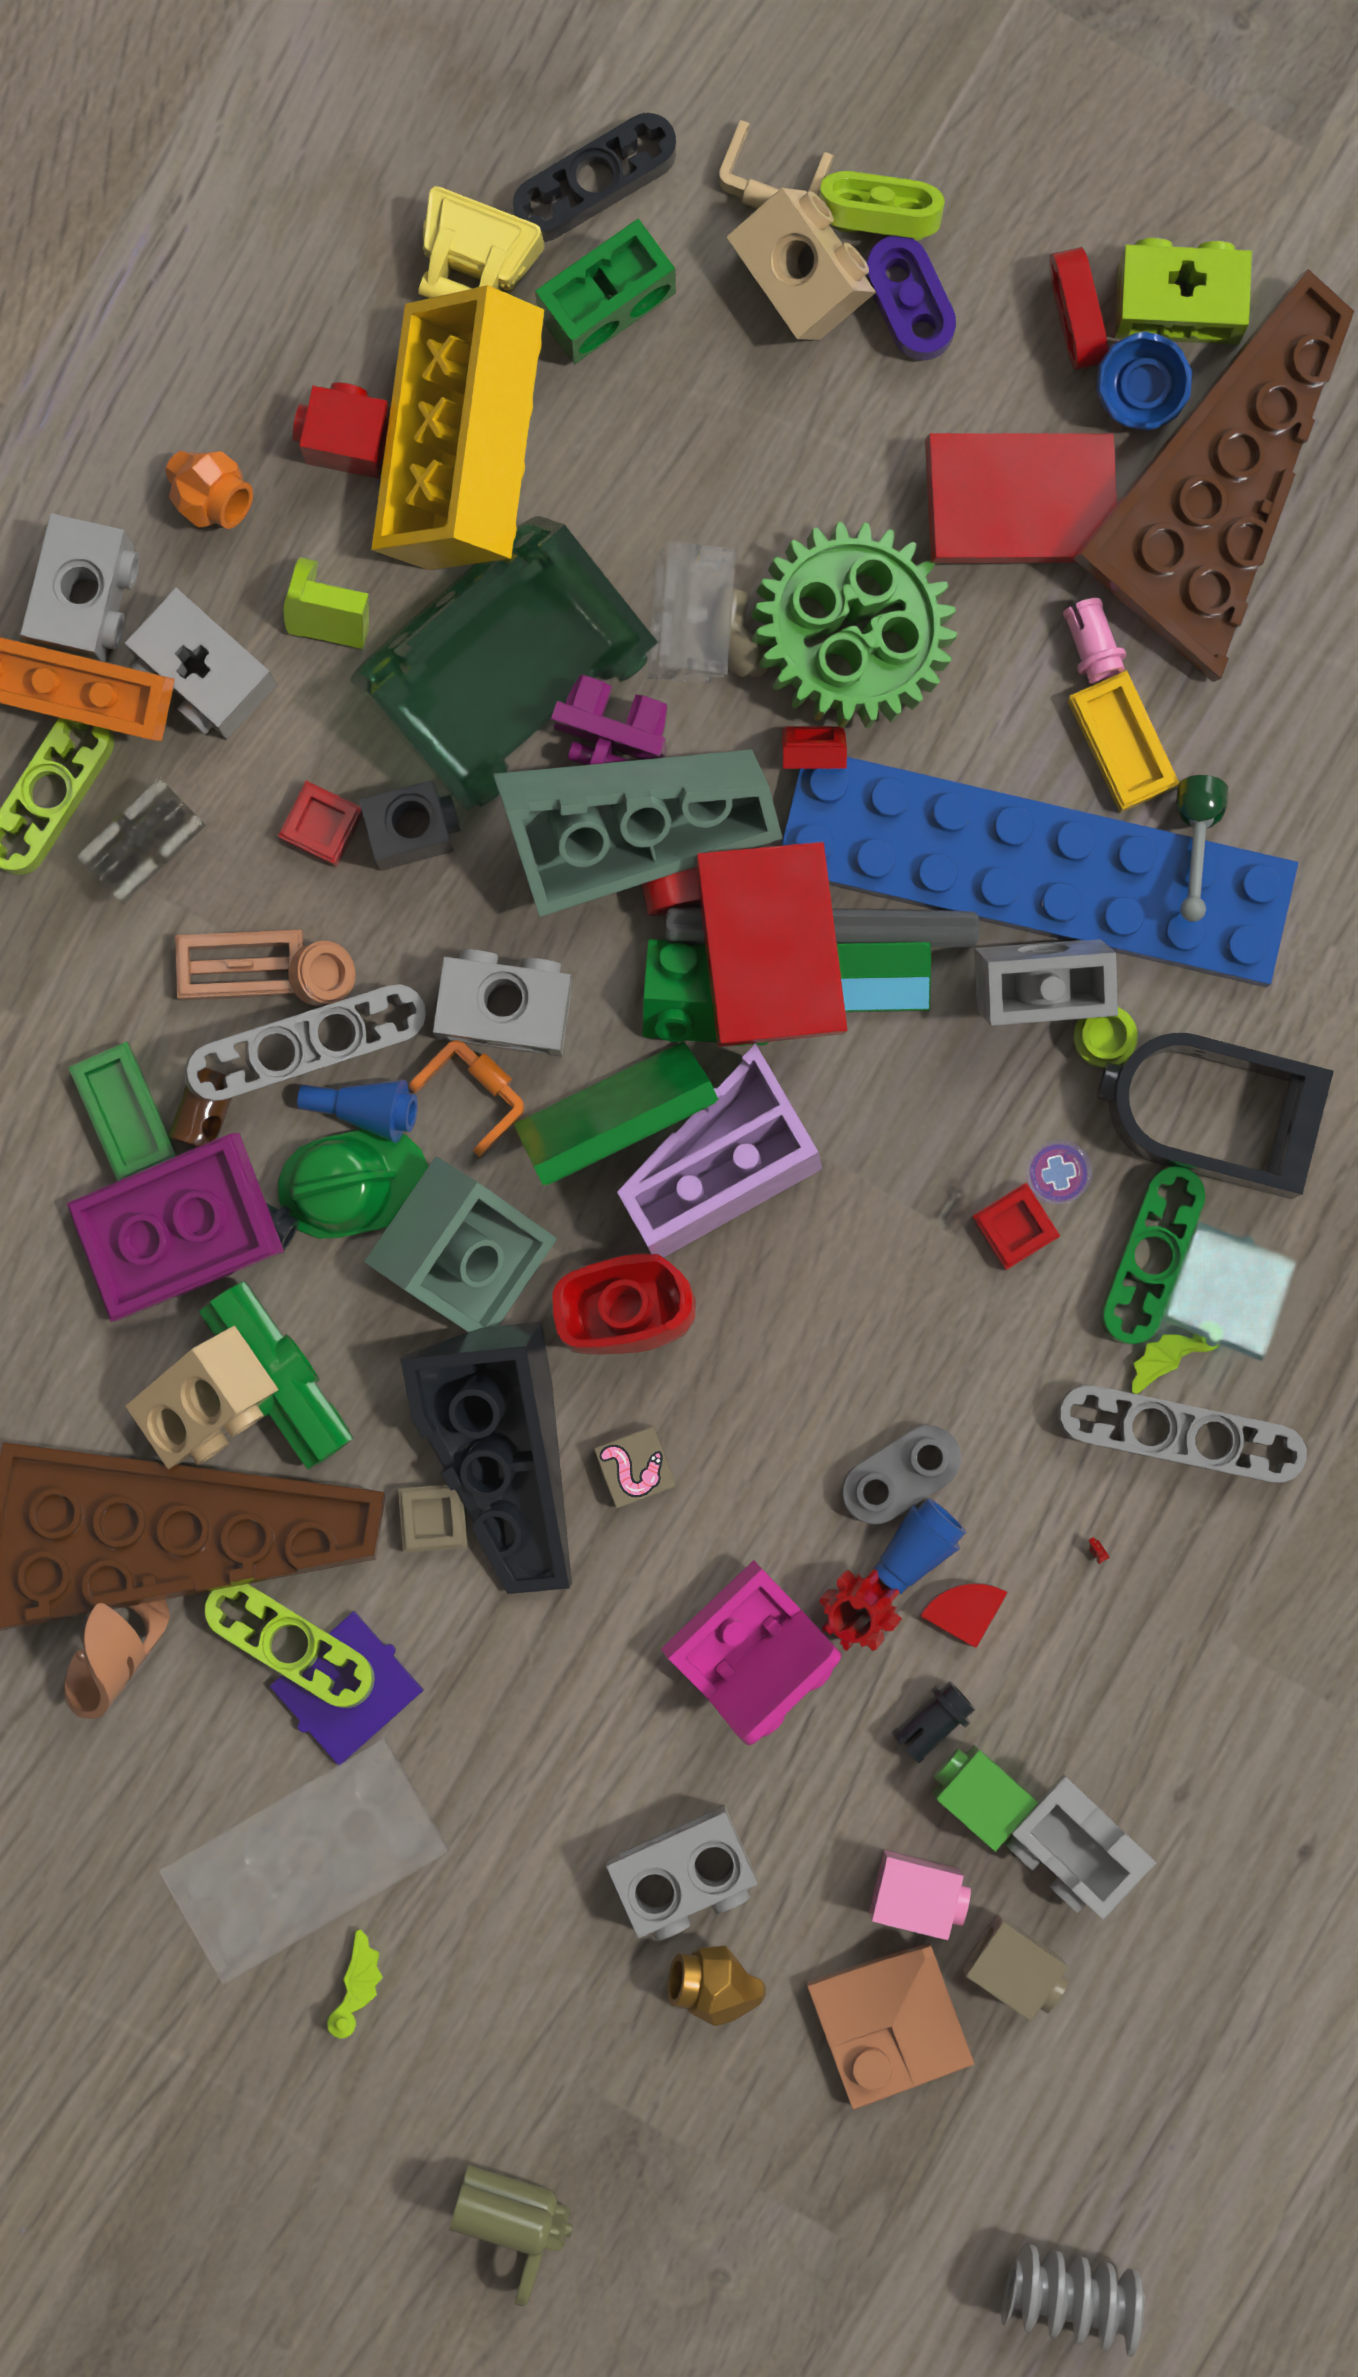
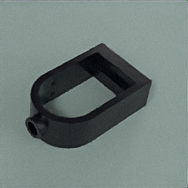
M1170 1033L1147 1041L1121 1065L1106 1062L1098 1088L1097 1099L1109 1102L1111 1121L1118 1136L1132 1152L1141 1158L1167 1167L1187 1168L1197 1175L1293 1199L1303 1195L1334 1070L1196 1034ZM1181 1053L1289 1081L1266 1172L1169 1147L1156 1142L1145 1134L1133 1117L1129 1101L1131 1081L1139 1065L1144 1060L1157 1054Z

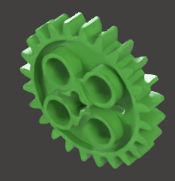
M837 522L831 532L830 541H828L825 535L816 527L812 529L807 538L808 549L795 539L791 541L785 551L788 561L775 557L768 569L774 579L763 578L757 588L756 593L765 599L766 602L756 603L751 612V618L767 625L756 630L752 641L758 645H768L771 648L764 654L759 662L760 668L778 666L781 673L772 686L774 690H779L792 684L797 691L793 696L791 706L797 708L809 698L815 702L814 720L819 721L829 708L836 710L838 725L842 728L847 725L854 712L859 713L865 728H870L876 721L878 709L881 710L890 722L895 721L901 713L900 701L908 708L914 710L923 700L920 689L931 693L940 682L939 677L933 670L944 671L951 662L952 657L940 648L949 647L957 638V632L940 625L949 621L955 614L956 609L954 606L937 603V600L949 586L947 582L929 584L926 577L933 569L935 563H931L930 560L916 566L911 561L916 549L914 542L906 545L900 552L892 548L894 531L891 529L877 542L871 540L869 523L863 522L855 538H850L843 522ZM866 575L875 579L881 587L882 595L872 596L863 592L857 585L856 576ZM810 597L818 600L825 608L826 617L819 619L810 617L800 607L799 599ZM900 603L903 606V611H893L872 618L862 633L857 626H850L830 636L824 643L814 647H807L804 644V639H814L834 633L846 617L851 624H857L876 615L884 607L891 604ZM890 631L902 636L907 644L908 652L897 653L887 648L883 642L882 632ZM838 654L847 659L851 665L852 675L841 676L832 672L826 664L825 655Z

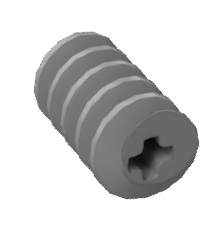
M1026 2243L1018 2253L1008 2274L1002 2301L1001 2324L1005 2326L1013 2311L1018 2309L1022 2312L1024 2331L1031 2333L1040 2315L1047 2316L1049 2336L1057 2339L1065 2322L1073 2323L1075 2343L1080 2345L1085 2341L1091 2328H1096L1099 2332L1101 2350L1108 2351L1116 2335L1121 2334L1124 2335L1126 2355L1132 2357L1136 2353L1144 2318L1145 2294L1140 2273L1135 2269L1128 2268L1117 2282L1114 2266L1110 2263L1102 2262L1091 2277L1087 2258L1076 2256L1066 2270L1063 2254L1053 2249L1047 2253L1040 2265L1037 2247Z

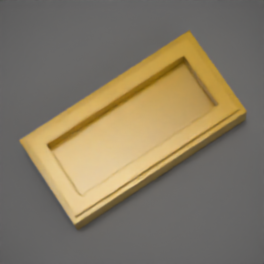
M1127 670L1069 696L1068 704L1119 813L1125 812L1178 787L1179 781Z

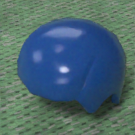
M1146 331L1137 332L1111 345L1098 364L1095 388L1101 407L1110 418L1120 425L1142 431L1154 430L1176 419L1191 397L1192 369L1183 351L1175 342L1159 334Z

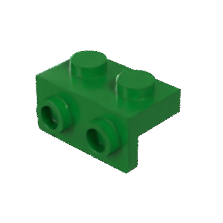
M648 939L643 999L642 1035L644 1037L663 1039L669 1042L686 1040L717 1043L705 944H671L667 940ZM769 1042L756 1043V1045L764 1046ZM753 1043V1044H743V1045H733V1046L754 1045L755 1043Z

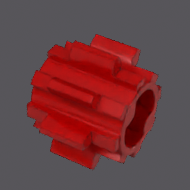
M849 1569L845 1570L836 1580L839 1591L828 1589L820 1597L819 1603L825 1607L824 1613L829 1615L828 1621L821 1628L823 1632H828L829 1635L834 1632L841 1639L840 1645H843V1650L848 1651L854 1643H860L861 1648L867 1645L872 1651H875L884 1641L882 1630L894 1631L901 1623L902 1618L895 1613L897 1607L892 1606V1601L900 1592L898 1589L887 1588L880 1582L878 1570L873 1569L866 1578H861L860 1573L854 1575ZM865 1607L869 1614L866 1611H860L856 1613L854 1609H861Z

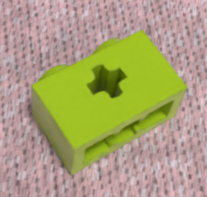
M1145 238L1135 242V245H1125L1118 264L1115 339H1124L1133 333L1146 331L1164 336L1173 342L1240 344L1249 326L1251 250H1235L1233 244L1224 241L1204 242L1199 244L1197 248L1172 247V242L1162 238ZM1176 281L1186 282V291L1192 295L1189 297L1181 296L1180 286L1174 283Z

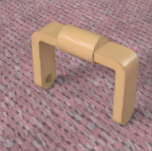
M740 120L720 168L719 184L725 192L742 198V203L758 209L779 189L753 179L748 181L732 174L750 127V123ZM824 152L809 189V191L814 192L818 196L820 184L828 175L834 155Z

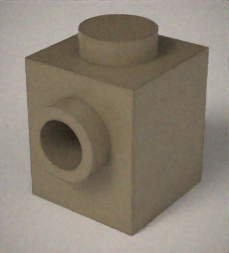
M999 1913L995 1915L961 1966L967 1978L1031 2022L1040 2009L1045 2013H1049L1056 2006L1069 1982L1063 1977L1068 1966L1062 1957Z

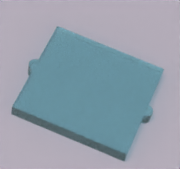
M1199 1221L1193 1233L1163 1320L1205 1337L1206 1343L1209 1346L1213 1347L1219 1343L1262 1361L1266 1355L1297 1262L1254 1245V1240L1250 1236L1240 1239Z

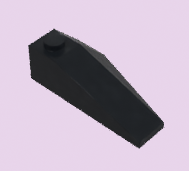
M542 1322L478 1328L403 1355L400 1360L412 1421L421 1438L427 1437L444 1468L441 1472L451 1491L454 1489L457 1491L473 1520L472 1530L507 1594L569 1589L572 1585L553 1385Z

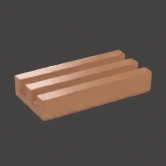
M302 930L175 935L177 998L180 1001L297 996L291 988L289 980L191 984V975L288 971L292 957L305 945L304 932ZM289 946L290 957L190 961V950Z

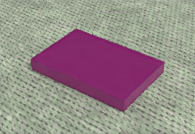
M240 1133L225 1135L66 1203L110 1322L123 1320L284 1253Z

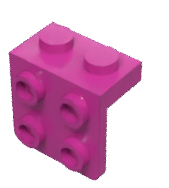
M755 1560L743 1569L661 1648L665 1656L712 1703L734 1733L746 1745H752L761 1737L773 1733L782 1724L786 1713L809 1691L816 1690L829 1679L833 1668L841 1659L840 1651Z

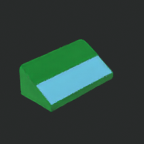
M930 942L837 944L845 1013L930 1011Z

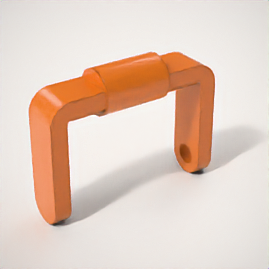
M455 1040L449 1042L409 1083L408 1088L413 1094L417 1093L457 1053L470 1066L468 1072L494 1097L500 1095L513 1108L473 1149V1152L480 1158L524 1114L525 1105L523 1100L508 1086L512 1078L486 1053L478 1057L465 1043Z

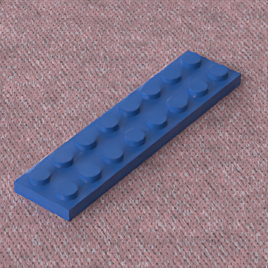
M847 757V768L800 769L782 846L824 842L830 886L933 910L973 911L978 914L980 921L1065 941L1101 939L1116 953L1266 988L1272 982L1299 863L1205 840L1200 899L1206 905V913L1201 920L1189 922L1182 917L1180 906L1188 898L1193 837Z

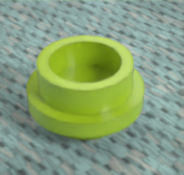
M1118 1007V1016L1078 1019L1073 1032L1074 1046L1079 1056L1088 1064L1098 1068H1104L1106 1062L1118 1065L1125 1062L1134 1052L1138 1039L1134 1020L1120 1007Z

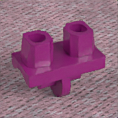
M585 675L578 677L567 697L566 703L557 701L551 720L555 722L554 729L596 743V747L592 748L573 741L567 759L583 765L630 761L612 755V750L642 760L664 758L667 750L666 738L663 737L668 710L666 703L636 694L625 724L603 717L612 693V686Z

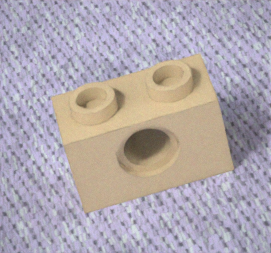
M781 188L727 236V239L797 339L821 340L875 294L876 291L865 277L869 273V268L864 258L849 243L845 242L842 244L830 227L834 218L823 200L812 191L807 193L804 190ZM808 244L814 254V265L810 273L804 277L798 267V257L803 247Z

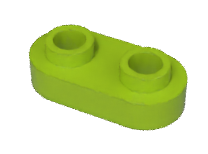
M840 171L826 176L820 184L819 197L833 215L834 221L830 225L842 232L865 231L907 237L918 241L936 233L941 226L945 203L944 196L937 188L922 181L854 171Z

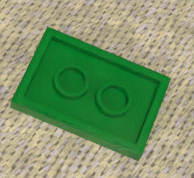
M682 1041L514 1123V1126L542 1185L546 1184L547 1186L715 1104L719 1099L702 1067L685 1041Z

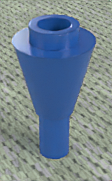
M405 1080L347 1086L342 1087L340 1090L303 1084L298 1092L297 1106L300 1110L334 1114L338 1119L397 1143L404 1131H412L417 1117L418 1101L415 1094H409L408 1083Z

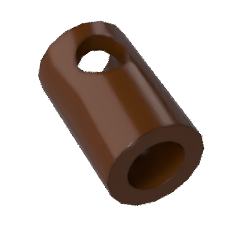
M205 1067L197 1072L200 1083L211 1082L216 1091L224 1089L223 1078L227 1075ZM185 1085L168 1137L194 1147H200L218 1139L232 1098L215 1102L201 1100L191 1093L188 1086Z

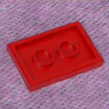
M930 433L925 439L931 563H1078L1073 557L1117 504L1114 434Z
M824 842L697 853L695 866L718 1047L844 1035L848 1029Z

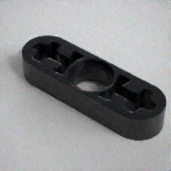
M642 113L630 118L522 183L513 199L514 216L539 226L544 242L552 241L669 171L676 158V135L672 125L664 117L655 113ZM645 134L650 141L661 138L658 156L652 158L646 151L639 152L628 159L629 171L631 173L628 175L623 174L621 161L613 150L620 149L621 158L624 160L638 150L637 137ZM591 163H600L607 166L613 174V180L609 187L601 192L584 190L577 181V176L584 166ZM566 180L569 193L578 205L570 207L569 198L565 196L552 206L553 218L551 220L544 221L539 214L529 218L528 216L532 213L531 201L539 197L544 204L552 203L562 197L561 184L559 182Z

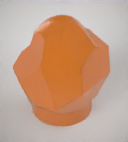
M181 450L168 461L165 473L172 485L169 499L176 509L194 526L205 527L217 523L225 529H231L245 518L252 504L253 488L243 480L238 464L224 452L197 453Z

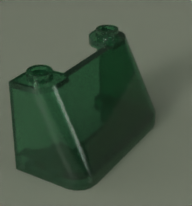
M535 516L517 527L511 559L472 565L361 663L352 674L350 681L462 807L469 810L475 804L479 807L484 806L499 795L493 774L507 773L509 766L505 758L551 719L557 701L566 703L567 697L580 675L601 680H609L616 677L620 682L625 681L644 667L648 661L646 653L658 642L566 525L542 516Z

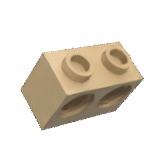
M233 1326L191 1349L125 1407L169 1470L189 1457H192L196 1464L200 1465L219 1453L230 1444L224 1434L228 1432L231 1438L235 1437L259 1421L264 1415L258 1406L279 1389L240 1332Z

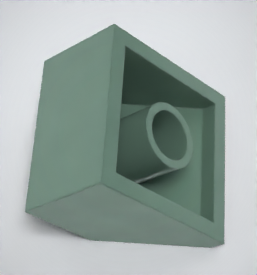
M436 1156L364 1262L467 1332L478 1328L500 1325L558 1238L479 1182Z

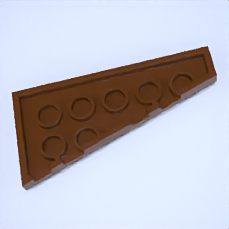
M1309 269L1297 277L1073 557L1076 562L1212 682L1222 679L1229 659L1226 657L1231 640L1235 629L1241 626L1248 607V603H1246L1247 596L1258 567L1264 563L1296 474L1293 472L1298 455L1302 444L1306 443L1315 422L1312 417L1324 384L1329 382L1354 314V310Z
M3 1442L0 1455V1631L91 1614L98 1603H104L111 1609H118L376 1560L386 1498L385 1493L382 1491L176 1465L168 1470L164 1463Z

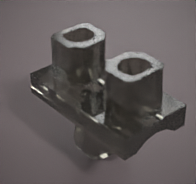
M159 777L124 812H121L114 818L113 822L77 857L124 905L206 825Z

